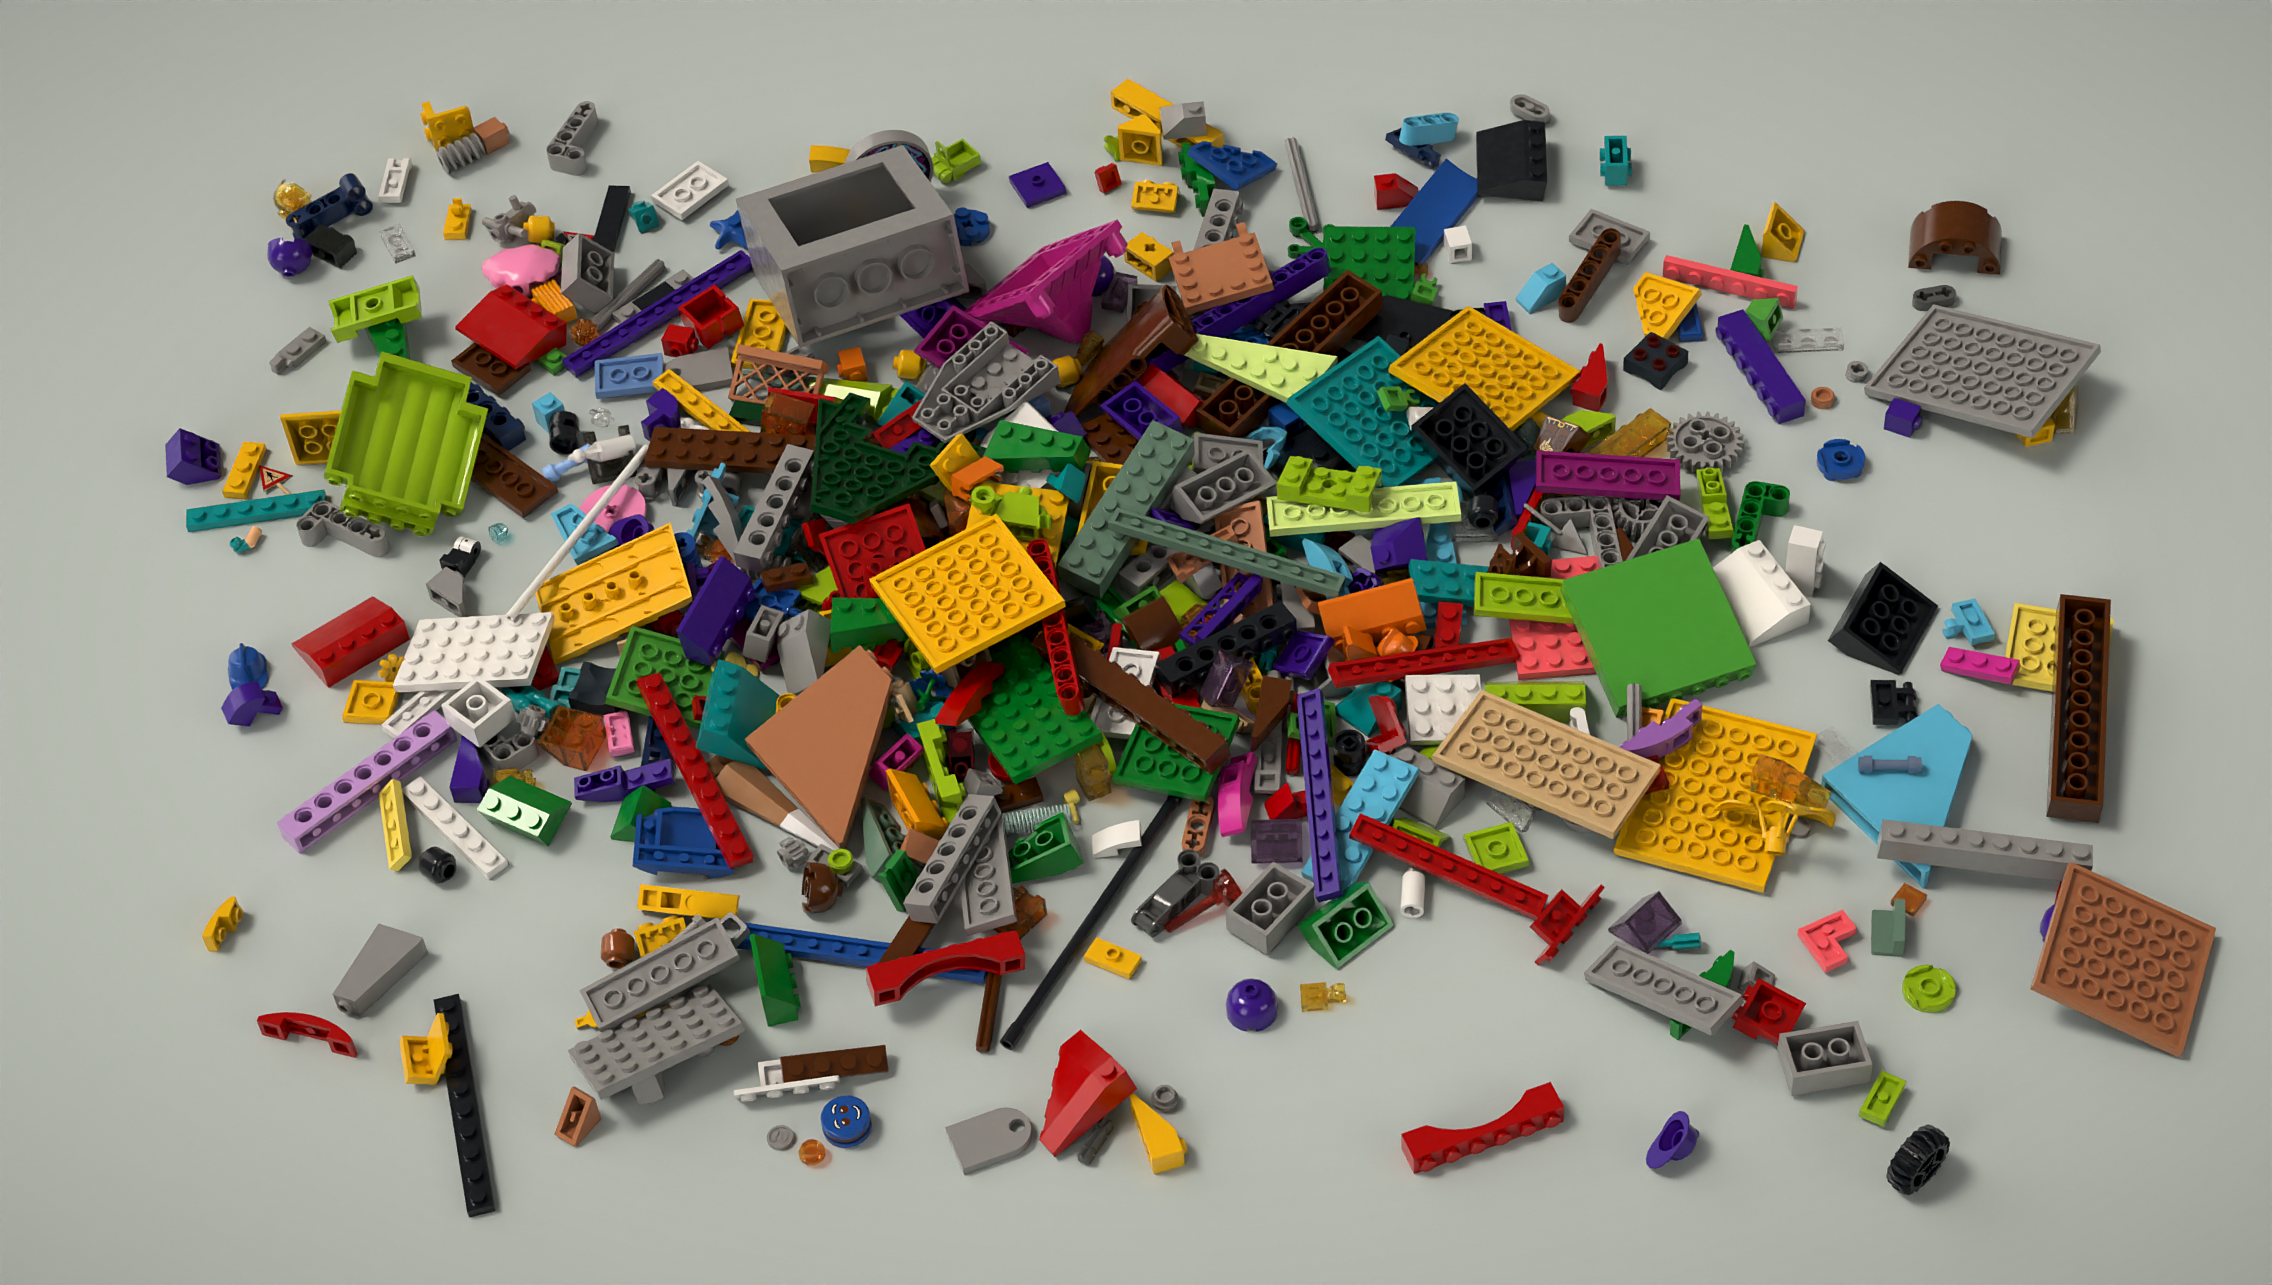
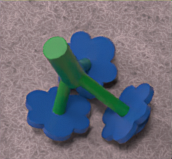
M933 670L928 672L921 671V677L915 681H909L918 700L916 709L920 712L924 711L930 702L945 703L953 692L951 687L946 685V678L941 673L936 674ZM933 686L937 687L935 691L936 696H932L931 694Z

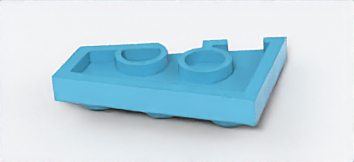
M572 503L551 513L564 541L569 538L586 517V514ZM593 522L570 550V553L575 563L579 565L619 545L613 535H609L605 532L604 528Z

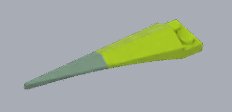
M742 370L745 376L752 372L749 370ZM761 372L765 380L774 375L769 372ZM758 374L751 378L763 382ZM796 375L783 377L786 384L797 378ZM808 376L803 379L808 389L815 385L817 377ZM779 378L770 383L781 388L784 387ZM823 378L820 395L844 399L851 392L871 398L869 411L864 420L876 425L899 389L893 388L890 384ZM800 382L790 388L792 391H805Z

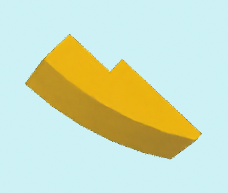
M811 145L809 155L811 173H817L845 164V160L851 150L833 146Z

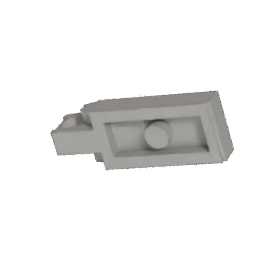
M308 327L281 349L269 362L272 372L279 375L288 367L296 368L326 343L325 335Z

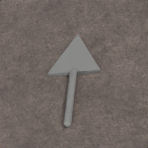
M1524 504V508L1558 534L1552 542V547L1588 555L1571 519L1560 530L1530 505Z

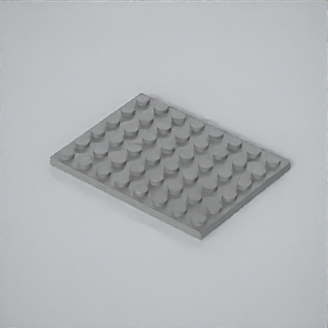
M1933 304L1866 384L1864 391L1865 395L1888 401H1893L1894 398L1921 406L1922 410L2033 438L2101 353L2100 344Z

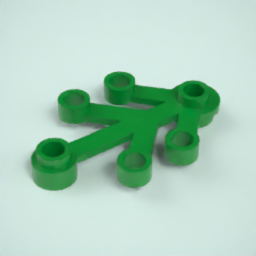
M1292 218L1289 221V230L1292 235L1302 237L1311 246L1291 244L1288 246V256L1296 259L1314 248L1325 249L1326 226L1334 225L1327 224L1323 227L1324 237L1322 243L1307 230L1305 218Z

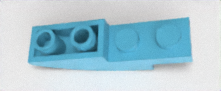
M1304 538L1302 544L1309 565L1346 576L1345 584L1338 597L1350 594L1348 586L1353 581V578L1342 557L1332 548ZM1326 596L1327 600L1333 598V597H1330V596Z

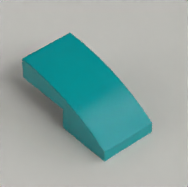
M562 666L557 685H553L549 699L565 704L569 712H572L568 697L578 681L581 669Z

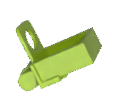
M964 139L948 147L943 146L939 141L935 142L936 152L934 157L931 158L934 168L933 174L945 184L950 182L951 179L955 181L963 177L965 172L981 164L980 154Z

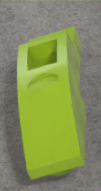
M1709 467L1696 470L1701 513L1710 517L1705 533H1708L1709 539L1732 538L1733 527L1726 503L1727 494L1720 468Z

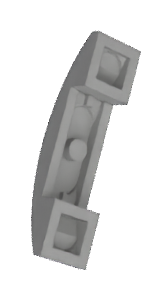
M1282 721L1256 749L1255 793H1275L1280 789Z

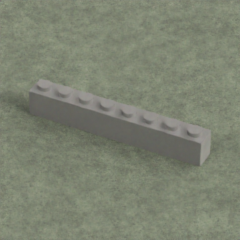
M1882 819L1878 835L1877 858L2063 881L2066 867L2070 862L2092 871L2093 845Z

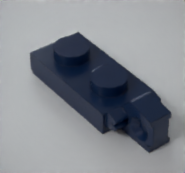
M1401 128L1386 134L1385 141L1392 144L1393 147L1408 153L1412 158L1423 161L1428 167L1435 168L1439 166L1441 154L1434 151L1432 145L1408 146L1402 144L1399 141Z

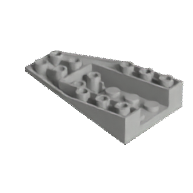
M991 321L943 363L912 416V420L944 443L950 442L957 434L964 435L1011 412L1025 401L1028 402L1060 384L1058 365L1043 355L1033 360L1012 346L1009 342L1008 332Z

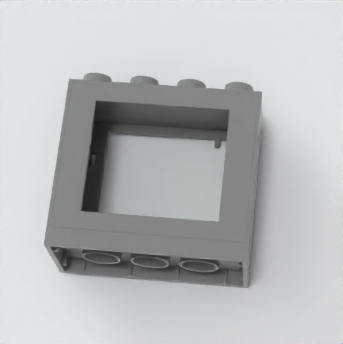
M903 145L736 199L754 275L799 347L969 292L954 214Z

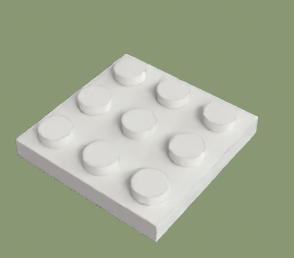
M1406 675L1405 691L1410 745H1440L1481 691L1480 675Z

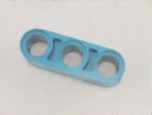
M1452 113L1406 117L1403 119L1399 141L1408 146L1453 141L1459 118Z

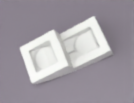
M1139 820L1117 824L1092 835L1093 858L1117 856L1118 849L1142 846L1141 824Z

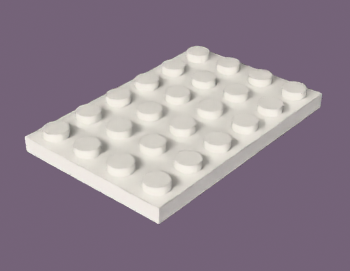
M552 612L519 614L513 622L508 621L505 615L419 620L405 654V660L402 661L393 683V688L395 692L462 689L477 676L493 687L530 686L554 624V615Z

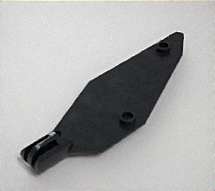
M1382 296L1383 309L1352 339L1370 342L1379 336L1386 342L1388 335L1391 334L1409 340V348H1413L1463 309L1453 311L1393 296ZM1312 302L1298 303L1297 305L1305 309ZM1483 307L1473 308L1481 314L1485 315V309Z

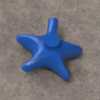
M738 210L728 219L710 222V227L720 233L715 243L716 249H721L731 241L748 249Z

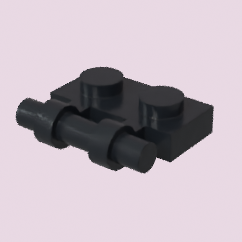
M1283 299L1280 303H1275L1271 307V311L1258 320V324L1253 330L1257 334L1265 330V338L1271 341L1304 309L1295 303L1287 308L1290 303Z
M1870 680L1873 725H1898L1899 717L1906 719V723L1918 717L1917 707L1914 706L1916 691L1913 689L1911 682L1903 683V688H1896V680ZM1897 700H1902L1904 705H1898Z

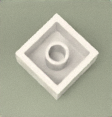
M479 676L441 705L447 724L479 748L516 719L511 700Z

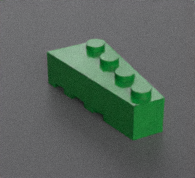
M396 318L364 328L378 357H380L381 352L410 359L406 323L401 324L399 319Z
M1000 420L983 457L986 456L1003 465L1004 471L1009 473H1019L1021 470H1031L1032 473H1041V470L1062 472L1068 463L1082 471L1091 451L1082 436Z
M832 598L831 653L840 652V648L851 647L853 650L863 644L875 643L877 646L885 644L888 640L897 639L900 642L909 639L881 598Z

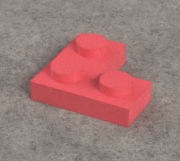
M1840 910L1799 928L1797 936L1824 973L1848 963V956L1838 942L1856 935L1857 928L1844 910Z

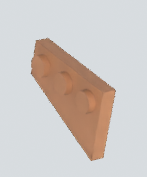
M1230 525L1210 535L1234 543L1239 542ZM1181 551L1166 558L1180 584L1211 562V560Z

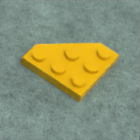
M1645 272L1633 287L1644 335L1647 336L1650 332H1653L1668 340L1701 297L1700 289Z

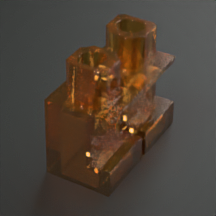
M1023 885L1018 889L1013 887L1017 922L994 928L997 933L1017 930L1020 940L1030 931V928L1033 929L1047 915L1045 899L1039 895L1032 896Z

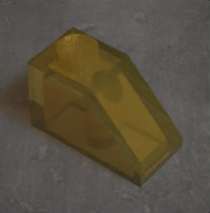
M2074 386L2051 414L2050 418L2055 424L2053 434L2075 433L2078 416V386Z

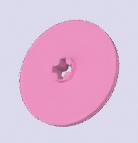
M611 485L602 487L590 494L582 503L580 510L587 515ZM623 485L595 519L594 523L596 525L599 524L608 533L610 527L620 519L636 514H641L645 517L647 512L645 499L634 487Z

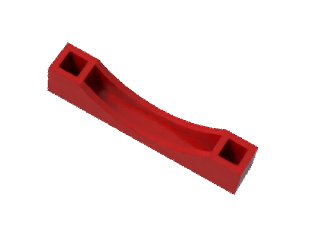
M1017 930L1001 932L994 936L977 938L970 942L952 944L937 950H927L920 954L908 957L903 956L884 963H875L866 967V982L876 1007L900 1001L919 982L946 971L975 969L1001 976L1025 970V952Z
M1549 1082L1526 1090L1518 1103L1510 1111L1485 1125L1455 1130L1425 1125L1402 1133L1401 1149L1414 1174L1422 1171L1427 1172L1436 1166L1447 1162H1456L1470 1154H1479L1487 1148L1504 1145L1510 1140L1521 1136H1530L1541 1129L1553 1128L1559 1123L1564 1122V1106L1552 1083Z

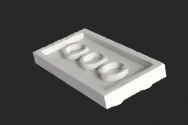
M1113 647L1109 661L1111 663L1113 661L1118 663L1127 674H1134L1145 686H1153L1156 676L1155 663L1161 660V655L1155 651ZM1097 697L1090 719L1104 733L1105 737L1129 739L1136 723Z

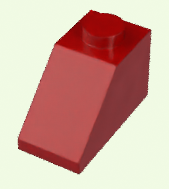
M1396 173L1374 175V197L1377 210L1407 207L1419 192L1417 186Z

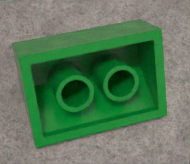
M508 776L488 789L477 811L488 821L549 847L572 802L515 777Z
M1354 882L1343 890V896L1331 899L1297 926L1309 946L1331 966L1338 969L1394 926L1370 883Z
M750 934L759 990L768 1027L797 1021V1010L802 1008L799 994H793V989L797 988L795 973H789V969L794 968L791 953L785 954L783 943L757 934Z

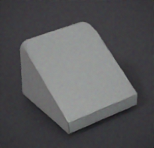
M1754 961L1743 969L1737 988L1746 991L1748 985L1754 987L1758 978L1772 985L1775 974Z

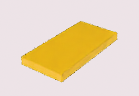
M750 299L743 320L744 327L740 330L731 359L732 368L736 367L738 344L781 352L788 330L770 300ZM744 361L742 369H755L752 363Z

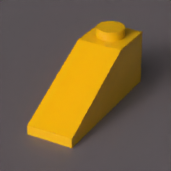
M1131 1094L1129 1096L1130 1109L1153 1174L1184 1166V1154L1188 1153L1184 1138L1179 1139L1173 1126L1138 1096Z

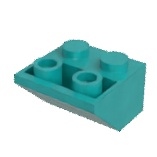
M905 381L876 423V426L880 428L923 399L925 393Z

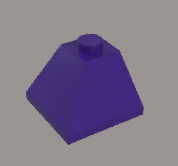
M1420 517L1374 529L1370 548L1375 571L1388 575L1409 569L1408 565L1411 559L1429 561Z

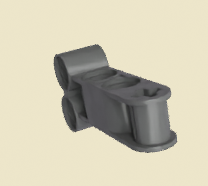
M1193 849L1183 850L1179 853L1177 858L1178 870L1145 900L1132 915L1131 923L1134 926L1139 925L1152 938L1159 935L1201 893L1211 896L1218 893L1221 888L1218 866L1212 862L1201 864L1199 853Z

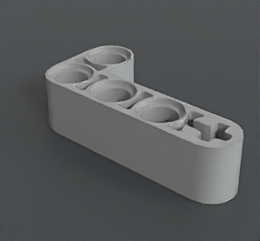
M590 101L579 103L547 146L546 152L552 170L573 176L583 175L587 172L588 167L582 146L599 123L594 103Z
M327 501L315 503L296 523L301 542L307 547L318 545L327 535H330L373 557H383L390 551L387 535L382 527L370 523L359 516L357 518L344 515L343 511L339 510L340 507Z
M523 731L518 732L507 740L499 732L480 748L474 744L475 748L491 766L503 776L514 774L535 761L539 756L534 735Z

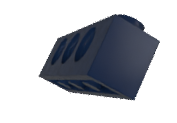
M471 382L466 402L488 408L483 433L508 451L524 442L526 437L523 422L519 418L515 419L506 407H501L497 404L494 397L485 394L478 384L475 385Z

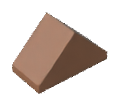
M575 1086L572 1087L554 1135L573 1146H578L601 1120L595 1098Z

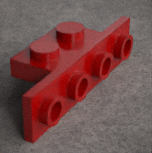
M1602 884L1593 890L1581 905L1561 889L1529 926L1548 944L1534 961L1537 965L1545 959L1550 962L1559 952L1556 948L1559 943L1565 944L1573 935L1571 931L1573 926L1576 925L1578 927L1587 918L1586 910L1588 908L1592 910L1601 901L1602 898L1599 894L1605 888Z

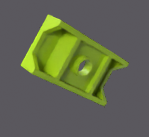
M413 275L328 300L334 317V327L331 328V333L337 343L359 337V329L398 318L402 324L422 318L420 288Z
M1290 456L1277 482V499L1370 512L1375 487H1381L1382 469L1358 466L1356 472L1333 470L1324 467H1313V459Z
M935 719L917 723V728L924 747L922 757L942 817L946 819L949 826L961 804H963L966 794L963 783L957 782L955 774H948L945 759L948 757V748L946 743H943L947 742L944 728H939L938 724H935Z

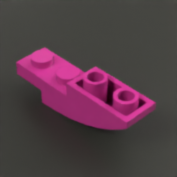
M1253 752L1232 757L1229 765L1222 766L1218 788V817L1222 837L1238 835L1246 829L1253 802L1249 789L1257 762V757Z

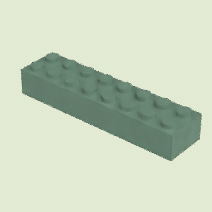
M1152 420L1058 563L1060 580L1099 599L1102 598L1139 541L1138 538L1108 530L1109 521L1116 508L1151 518L1150 511L1152 508L1160 509L1195 455L1193 438Z

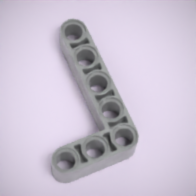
M1584 495L1551 498L1542 502L1540 514L1560 530L1564 528L1570 519L1575 528L1589 527L1599 569L1623 562L1611 505L1607 497ZM1540 520V524H1542V525H1544V526H1547L1545 523H1543V522Z

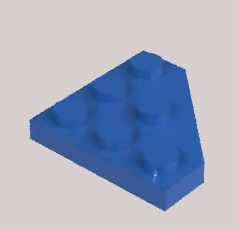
M1206 141L1190 147L1187 153L1196 163L1201 164L1214 176H1217L1236 191L1275 171L1278 164L1261 151L1253 150L1252 153L1241 152L1239 147L1223 145V148L1212 146L1211 142Z

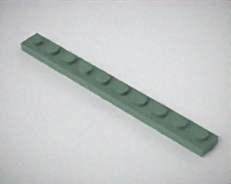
M1116 508L1108 524V530L1333 598L1339 596L1345 584L1346 576L1124 509Z

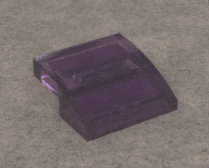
M1302 819L1251 820L1252 864L1303 862Z

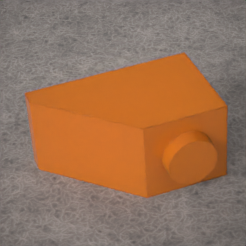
M1349 626L1342 627L1345 661L1380 656L1378 646H1374L1372 637Z

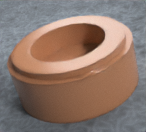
M1827 387L1815 388L1811 393V404L1818 409H1828L1834 404L1835 394Z

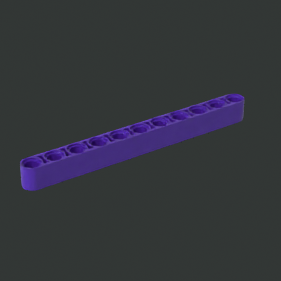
M1314 248L1271 273L1270 277L1274 290L1216 306L1192 320L1191 324L1195 333L1224 338L1271 310L1275 303L1291 298L1326 277L1331 272L1327 251L1324 248ZM1160 343L1145 359L1147 361V368L1153 363L1167 372L1189 359V357L1179 353L1176 354L1165 344ZM1135 359L1131 363L1137 362L1139 359Z

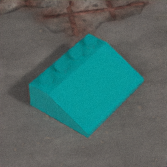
M718 659L710 678L695 748L767 770V767L750 750L745 738L776 714V702L780 695L744 667Z

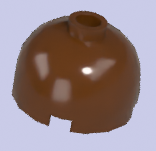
M807 862L808 868H804L801 895L807 897V903L802 902L803 912L823 913L831 909L837 897L842 896L843 883L838 881L837 873L833 868L818 862Z

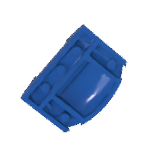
M698 808L655 809L654 814L642 818V814L637 815L633 867L657 875L658 871L708 875V879L734 874V868L729 869Z

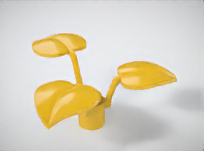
M1724 800L1714 808L1713 812L1743 811L1757 813L1762 829V839H1766L1764 853L1775 856L1785 855L1786 843H1789L1790 834L1798 817L1820 821L1830 828L1835 823V814L1830 810L1806 807L1795 803L1790 804L1779 800H1771L1766 803L1768 810L1781 812L1778 827L1771 826L1770 831L1766 829L1762 809L1756 807V804L1740 800ZM1790 813L1794 816L1785 833L1786 829L1783 828L1785 814Z

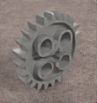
M1707 411L1705 416L1697 412V416L1693 417L1689 413L1687 420L1680 417L1679 423L1674 422L1673 428H1669L1667 452H1670L1671 459H1680V463H1683L1682 469L1691 467V473H1694L1696 469L1709 467L1720 468L1721 472H1723V466L1730 469L1731 462L1737 463L1738 457L1742 456L1744 446L1743 434H1740V427H1735L1734 421L1727 423V416L1719 419V413L1712 417Z

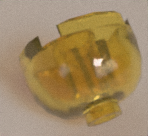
M282 180L274 192L273 200L275 207L279 210L278 215L286 220L289 214L311 203L310 198L312 195L295 183L291 182L287 185L285 184L286 180Z

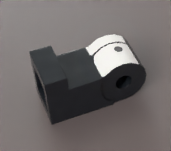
M462 536L459 537L448 555L443 554L440 558L441 568L448 567L451 570L456 568V571L465 578L480 554V542Z

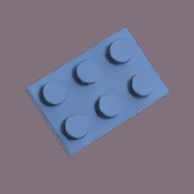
M662 353L596 360V398L658 392L659 390L653 387V380L663 374L664 363Z

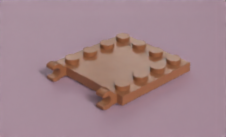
M1245 222L1236 224L1239 237L1183 253L1180 240L1171 243L1174 256L1169 257V261L1187 315L1274 290L1255 232L1248 234Z

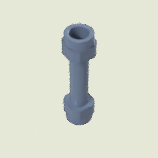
M1872 756L1858 758V772L1872 773V770H1907L1908 774L1921 773L1922 769L1921 757L1908 756L1907 760L1872 759Z

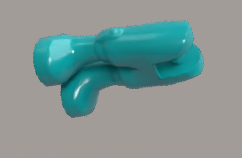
M531 685L515 686L519 692L518 694L509 687H505L501 691L502 694L511 700L513 709L518 714L520 710H523V708L527 709L529 705L538 706L546 711L544 717L550 719L557 726L563 724L569 716V709L565 704L546 698L543 691ZM548 722L546 730H543V732L539 731L538 735H534L536 739L544 737L549 731L550 723Z

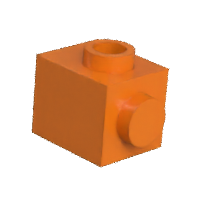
M860 346L838 351L840 364L836 366L839 378L844 377V380L868 381L866 365Z

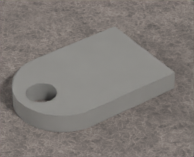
M728 347L676 357L668 362L663 371L664 373L668 369L672 370L698 391L730 386L733 379Z
M1007 1107L998 1108L945 1127L946 1134L964 1175L1021 1154L1029 1146L1032 1139L1031 1124L1027 1116L1017 1109ZM1014 1125L1024 1126V1129L1020 1132L1010 1130Z

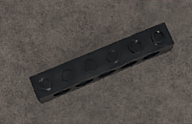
M1279 601L1155 663L1157 680L1172 698L1184 694L1189 689L1201 683H1206L1211 678L1225 673L1243 662L1249 661L1264 651H1269L1272 647L1284 641L1292 639L1297 635L1296 618Z

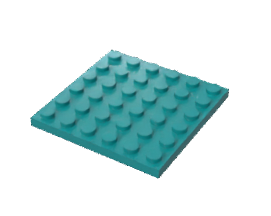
M1379 336L1294 393L1286 402L1296 414L1356 470L1358 466L1382 469V485L1375 488L1402 486L1435 462L1412 438V431L1410 430L1406 414L1408 407L1404 411H1385L1378 396V390L1381 387L1400 386L1402 392H1405L1407 389H1414L1415 393L1411 398L1420 400L1416 407H1435L1439 404L1435 399L1388 372L1390 364L1401 356Z

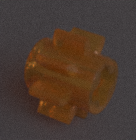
M578 319L576 325L571 326L572 341H575L580 346H585L598 338L597 324H594L589 319Z

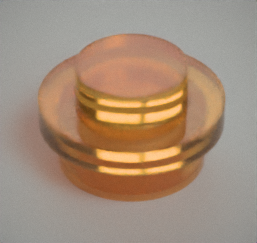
M815 1139L806 1140L799 1149V1158L806 1165L819 1164L826 1155L823 1144Z

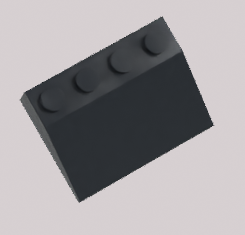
M1521 120L1476 132L1477 195L1543 201L1547 186L1545 122Z
M1466 383L1411 425L1412 438L1459 485L1470 499L1484 494L1491 489L1528 450V447Z
M1306 425L1304 428L1286 437L1285 444L1279 451L1280 455L1277 461L1269 470L1280 478L1290 456L1313 459V467H1324L1333 470H1347L1352 465L1314 429ZM1268 448L1263 450L1264 465L1268 455Z
M1879 562L1863 577L1830 635L1828 642L1849 657L1900 675L1938 605L1882 562Z

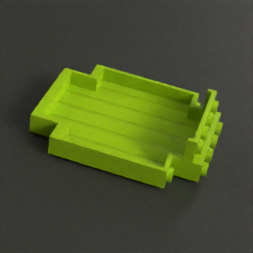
M385 352L380 354L374 376L352 370L323 476L324 479L328 480L329 484L335 486L346 484L339 509L344 512V515L352 518L363 516L367 518L368 522L373 524L385 522L390 524V527L395 530L410 529L413 531V534L422 537L432 534L440 511L447 517L461 515L488 408L466 402L472 377Z

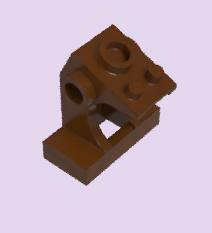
M1521 531L1514 535L1513 554L1506 551L1502 544L1498 545L1493 558L1490 560L1487 573L1532 576L1536 574L1542 578H1549L1551 576L1552 559Z

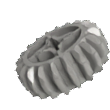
M1615 497L1611 503L1615 528L1623 529L1626 536H1630L1633 541L1640 539L1664 500Z

